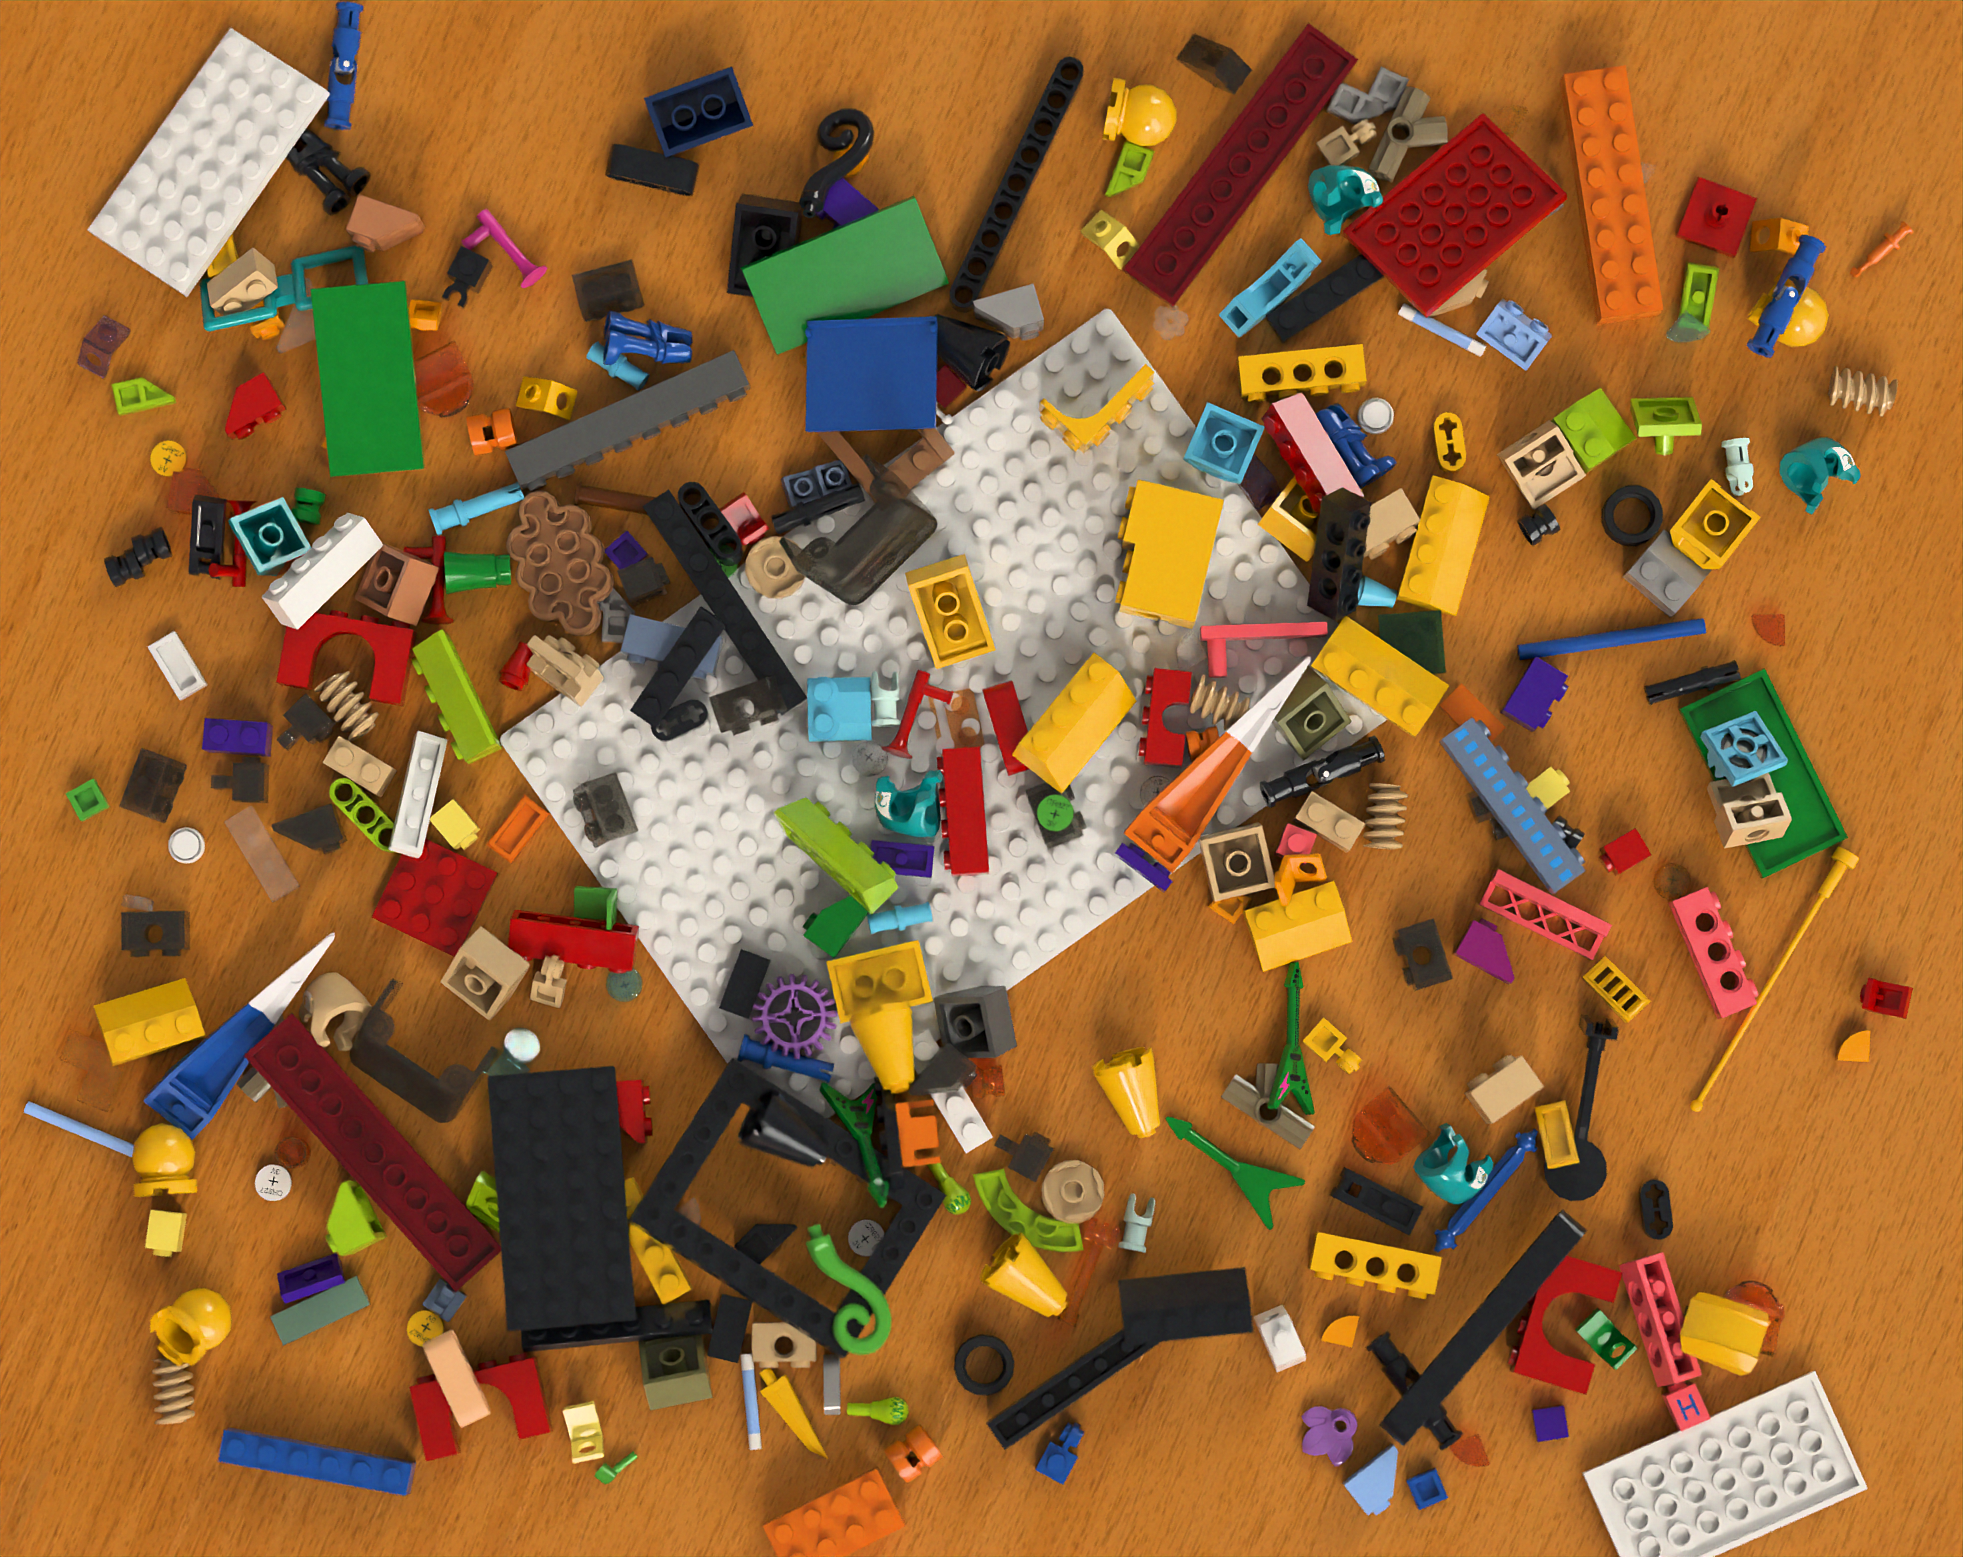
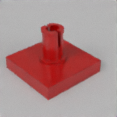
M1698 177L1676 237L1734 258L1757 198Z

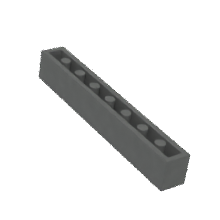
M733 350L509 449L505 453L523 490L529 488L530 491L545 486L547 484L546 479L555 475L558 478H563L574 473V467L586 462V465L589 466L603 460V454L614 450L615 453H619L633 446L631 442L641 437L644 440L652 439L661 434V428L670 424L673 428L681 426L690 421L688 416L698 412L701 415L708 414L718 408L717 404L727 399H729V402L740 400L747 395L746 391L751 389L750 384Z

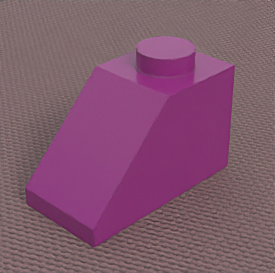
M1483 918L1479 922L1471 921L1453 955L1508 985L1512 984L1514 974L1503 937L1495 932L1497 926Z

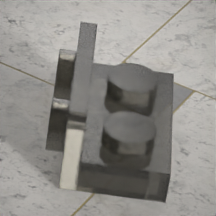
M632 259L572 275L579 307L585 322L600 320L607 316L609 310L622 313L644 306Z
M141 748L119 807L165 823L173 809V802L184 780L187 765Z
M616 772L582 783L573 789L574 805L582 814L585 822V834L589 841H592L595 848L638 831Z

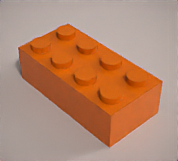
M877 1466L763 1524V1528L777 1557H845L905 1527L906 1522Z

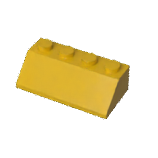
M1434 475L1431 477L1419 515L1421 521L1416 526L1417 531L1412 539L1396 600L1456 617L1486 513L1489 496L1462 483Z
M1347 616L1342 619L1310 666L1313 670L1412 737L1417 736L1449 687L1447 683Z
M1093 652L1021 740L1012 755L1062 794L1137 700L1119 671Z

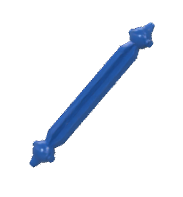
M1536 1129L1523 1134L1518 1132L1515 1135L1517 1145L1509 1148L1495 1164L1483 1188L1460 1206L1448 1221L1447 1230L1440 1231L1437 1229L1434 1232L1437 1242L1434 1247L1435 1252L1438 1253L1447 1248L1454 1250L1457 1246L1454 1243L1455 1236L1462 1234L1523 1162L1525 1152H1536L1538 1149L1535 1146V1139L1538 1133Z

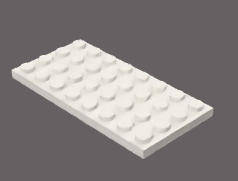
M230 28L88 228V231L188 297L330 93Z
M1811 1371L1710 1416L1711 1419L1682 1432L1679 1430L1582 1472L1619 1557H1714L1868 1489L1815 1371Z

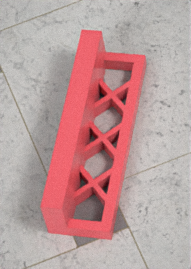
M1499 869L1494 872L1479 903L1480 906L1590 960L1594 959L1603 938L1608 935L1612 926ZM1495 886L1508 892L1511 904L1499 907L1488 902ZM1513 894L1523 898V900L1516 902ZM1528 901L1535 904L1540 917L1530 921L1521 918L1517 905ZM1513 907L1515 914L1505 909ZM1542 908L1551 912V914L1544 916ZM1556 915L1563 918L1568 931L1558 935L1551 933L1545 919ZM1538 921H1541V922H1542V925H1543V928H1541V927H1539V926H1537V925H1535V924H1533V923L1538 922ZM1570 922L1580 927L1572 930ZM1586 929L1597 935L1589 951L1578 946L1574 936L1575 932ZM1570 935L1572 942L1565 940L1561 937Z

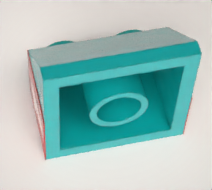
M284 497L263 504L228 520L258 575L279 576L284 574L291 568V564L296 559L302 557L312 548Z

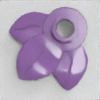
M1323 1406L1312 1407L1302 1414V1420L1310 1427L1303 1439V1452L1314 1456L1327 1453L1334 1466L1343 1464L1350 1457L1354 1448L1352 1436L1357 1430L1355 1415L1345 1408H1337L1331 1411ZM1342 1420L1346 1423L1347 1428L1340 1430L1336 1427L1335 1422Z

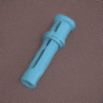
M517 481L514 484L462 502L461 499L453 500L451 505L437 510L431 508L428 511L437 535H441L443 530L460 524L466 526L467 523H470L469 519L519 502L524 499V496Z

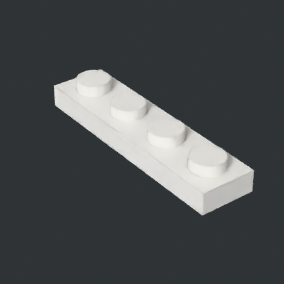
M417 731L415 734L388 850L419 858L422 855L448 739Z
M928 1028L914 1036V1068L965 1153H968L993 1136Z

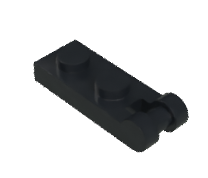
M197 494L193 498L189 575L199 576L200 573L210 575L209 566L212 563L224 565L223 549L227 499ZM202 558L211 559V562L202 561ZM210 576V578L219 579V580H220L221 577H222V576H218V577H211V576Z
M1343 1167L1340 1173L1342 1178L1337 1188L1333 1187L1330 1196L1410 1235L1424 1207ZM1353 1183L1362 1187L1357 1198L1348 1194Z

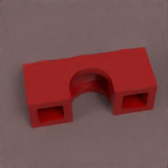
M1154 668L1153 676L1147 675L1145 694H1151L1150 707L1144 706L1142 725H1147L1146 738L1140 737L1138 756L1144 757V764L1174 768L1182 767L1185 734L1168 731L1163 725L1162 714L1165 709L1173 705L1188 706L1192 672Z

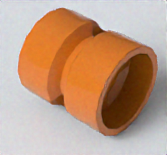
M509 407L494 410L489 417L484 413L466 416L469 437L475 456L492 453L494 447H498L502 451L518 446L514 420ZM492 425L494 438L487 439L485 427Z
M920 1424L906 1433V1440L904 1442L897 1440L884 1450L888 1459L907 1484L922 1473L923 1466L930 1468L944 1457ZM913 1451L916 1457L909 1460L907 1455Z

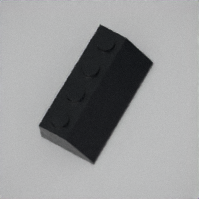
M1245 1267L1118 1280L1125 1345L1254 1332Z

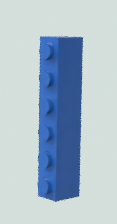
M234 1428L224 1430L218 1462L404 1496L411 1493L416 1466L415 1461Z

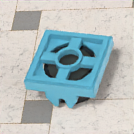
M1756 711L1705 730L1700 736L1709 750L1707 754L1709 768L1715 766V777L1725 778L1732 787L1751 782L1758 776L1786 766L1788 761Z

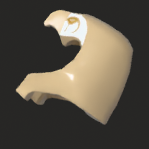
M337 972L323 974L311 982L304 992L303 1002L299 1008V1016L303 1023L313 1016L311 1033L317 1044L323 1047L331 1044L324 1030L331 1018L344 1012L345 1018L343 1023L336 1029L334 1035L339 1051H348L353 1048V1037L373 1014L372 1006L364 995L350 981Z

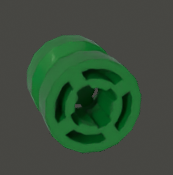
M295 488L294 498L296 502L291 512L296 521L320 525L321 514L319 511L320 506L325 503L326 494L305 488Z

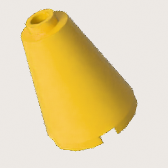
M888 1003L880 1005V1010L871 1012L869 1008L855 1014L850 1018L851 1028L883 1089L891 1090L892 1094L909 1090V1084L914 1082L912 1009L909 1003Z
M1145 1047L1132 1048L1113 1054V1059L1107 1064L1104 1063L1103 1059L1096 1062L1092 1066L1093 1074L1131 1135L1137 1134L1138 1138H1145L1156 1133L1155 1128L1160 1125L1152 1048L1149 1047L1147 1050H1145Z
M1021 1232L1019 1236L1016 1233L1013 1234L993 1253L992 1256L995 1260L991 1267L985 1264L982 1269L980 1281L984 1285L1046 1317L1052 1314L1058 1316L1068 1304V1301L1065 1300L1067 1292L1027 1237Z

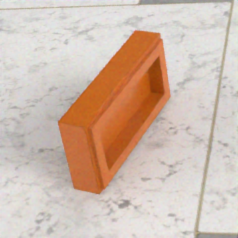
M1462 683L1438 706L1458 726H1461L1472 717L1476 722L1481 720L1491 733L1488 737L1491 742L1506 728Z
M524 795L486 845L512 864L550 814Z

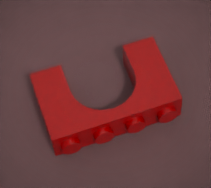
M330 610L329 615L320 614L316 611L298 630L286 626L276 683L282 686L312 690L317 658L322 647L336 636L352 634L367 640L374 652L375 668L369 699L374 702L404 707L412 664L411 658H413L414 653L412 648L415 647L417 632L410 629L409 623L392 621L391 626L379 624V618L361 615L360 620L348 618L349 613Z
M1566 1256L1527 1302L1530 1304L1527 1315H1521L1516 1330L1517 1334H1521L1517 1347L1512 1345L1507 1364L1511 1365L1510 1371L1587 1395L1596 1364L1561 1354L1552 1348L1544 1336L1542 1327L1543 1316L1548 1305L1555 1298L1566 1293H1581L1614 1303L1622 1272Z
M525 1352L509 1356V1363L497 1365V1360L495 1359L478 1364L479 1370L473 1371L478 1383L498 1388L510 1401L519 1440L553 1431L536 1356L528 1358V1353ZM435 1374L416 1378L417 1384L409 1388L426 1462L460 1453L453 1421V1411L438 1379L436 1380Z

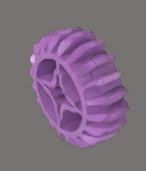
M790 974V984L786 985L781 976L777 977L780 987L775 989L771 983H767L766 987L772 993L767 996L759 992L758 997L764 1000L765 1003L763 1006L760 1004L753 1005V1009L762 1011V1015L753 1016L752 1021L762 1022L763 1025L756 1028L754 1032L755 1034L763 1032L767 1034L761 1040V1044L765 1045L772 1040L774 1044L771 1050L773 1052L777 1051L779 1046L783 1047L782 1056L785 1057L788 1056L789 1049L794 1050L795 1059L800 1058V1049H805L808 1057L812 1056V1050L809 1046L814 1044L821 1051L823 1045L818 1041L822 1036L827 1041L832 1039L829 1034L824 1032L826 1027L836 1029V1024L828 1022V1017H837V1011H827L828 1006L835 1004L834 999H828L824 1002L822 997L827 995L829 990L824 988L817 993L815 990L819 985L818 980H814L810 987L806 986L808 981L807 975H802L800 984H797L795 974ZM798 990L813 996L820 1010L802 1009L799 1003ZM788 991L787 1008L782 1012L769 1013L774 1000ZM793 1000H795V1007L799 1008L798 1013L802 1011L804 1015L811 1014L810 1017H803V1019L798 1020L796 1033L794 1026L790 1025L791 1020L787 1022L785 1018L778 1019L779 1016L791 1014ZM821 1020L815 1034L806 1041L801 1042V1028L803 1024L808 1021ZM769 1023L787 1024L790 1029L791 1043L779 1039L773 1033Z

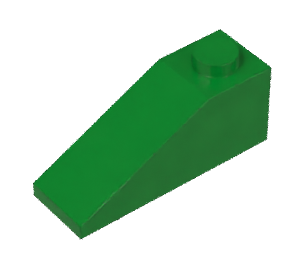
M850 895L823 909L819 915L813 912L803 925V928L807 930L803 936L835 959L869 912Z

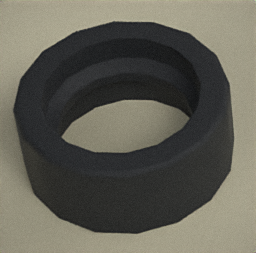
M1627 485L1617 489L1606 500L1601 512V523L1605 533L1614 542L1623 546H1638L1646 543L1658 532L1663 521V509L1659 499L1651 490L1640 485ZM1637 498L1648 506L1650 521L1642 532L1628 534L1616 526L1614 510L1616 505L1623 499Z
M978 1335L969 1338L960 1346L955 1356L954 1370L957 1380L966 1390L975 1395L988 1396L998 1393L1008 1385L1013 1375L1014 1360L1011 1350L1002 1340L992 1335ZM981 1346L995 1349L1003 1361V1369L1000 1376L994 1382L988 1384L973 1381L965 1368L969 1353Z

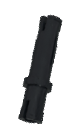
M859 482L813 501L796 503V507L772 515L771 518L779 535L803 524L805 527L809 526L813 520L866 500Z
M1734 660L1715 667L1708 668L1704 666L1701 667L1700 671L1649 686L1646 685L1644 686V691L1647 693L1648 704L1653 705V703L1702 689L1710 691L1716 685L1740 680L1741 677L1740 673L1737 672L1739 668Z

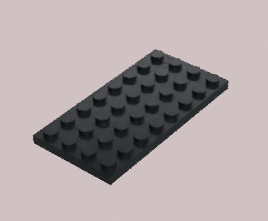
M615 1066L487 1076L507 1332L635 1321L636 1314Z

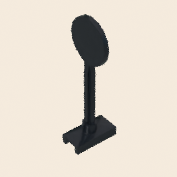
M1582 1014L1579 1027L1588 1036L1586 1044L1588 1055L1574 1134L1580 1163L1548 1169L1546 1160L1544 1162V1177L1549 1188L1559 1197L1569 1201H1582L1594 1196L1602 1188L1607 1176V1163L1601 1150L1592 1142L1587 1141L1601 1052L1605 1051L1606 1039L1617 1040L1619 1030L1613 1019L1606 1018L1605 1027H1603L1602 1022H1596V1026H1593L1594 1024L1590 1018Z

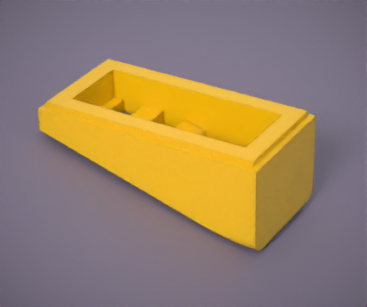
M1606 956L1599 960L1582 977L1624 1023L1631 1021L1650 1003V1000ZM1607 968L1610 973L1598 984L1594 979ZM1616 977L1619 982L1607 993L1603 988ZM1625 986L1628 991L1616 1002L1612 997ZM1634 996L1637 1001L1625 1011L1622 1006Z

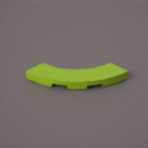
M1004 1169L973 1174L977 1191L986 1209L1002 1228L1011 1235L1016 1233L1019 1236L1021 1232L1034 1247L1057 1252L1084 1250L1079 1223L1068 1224L1057 1219L1042 1216L1029 1209L1012 1191Z

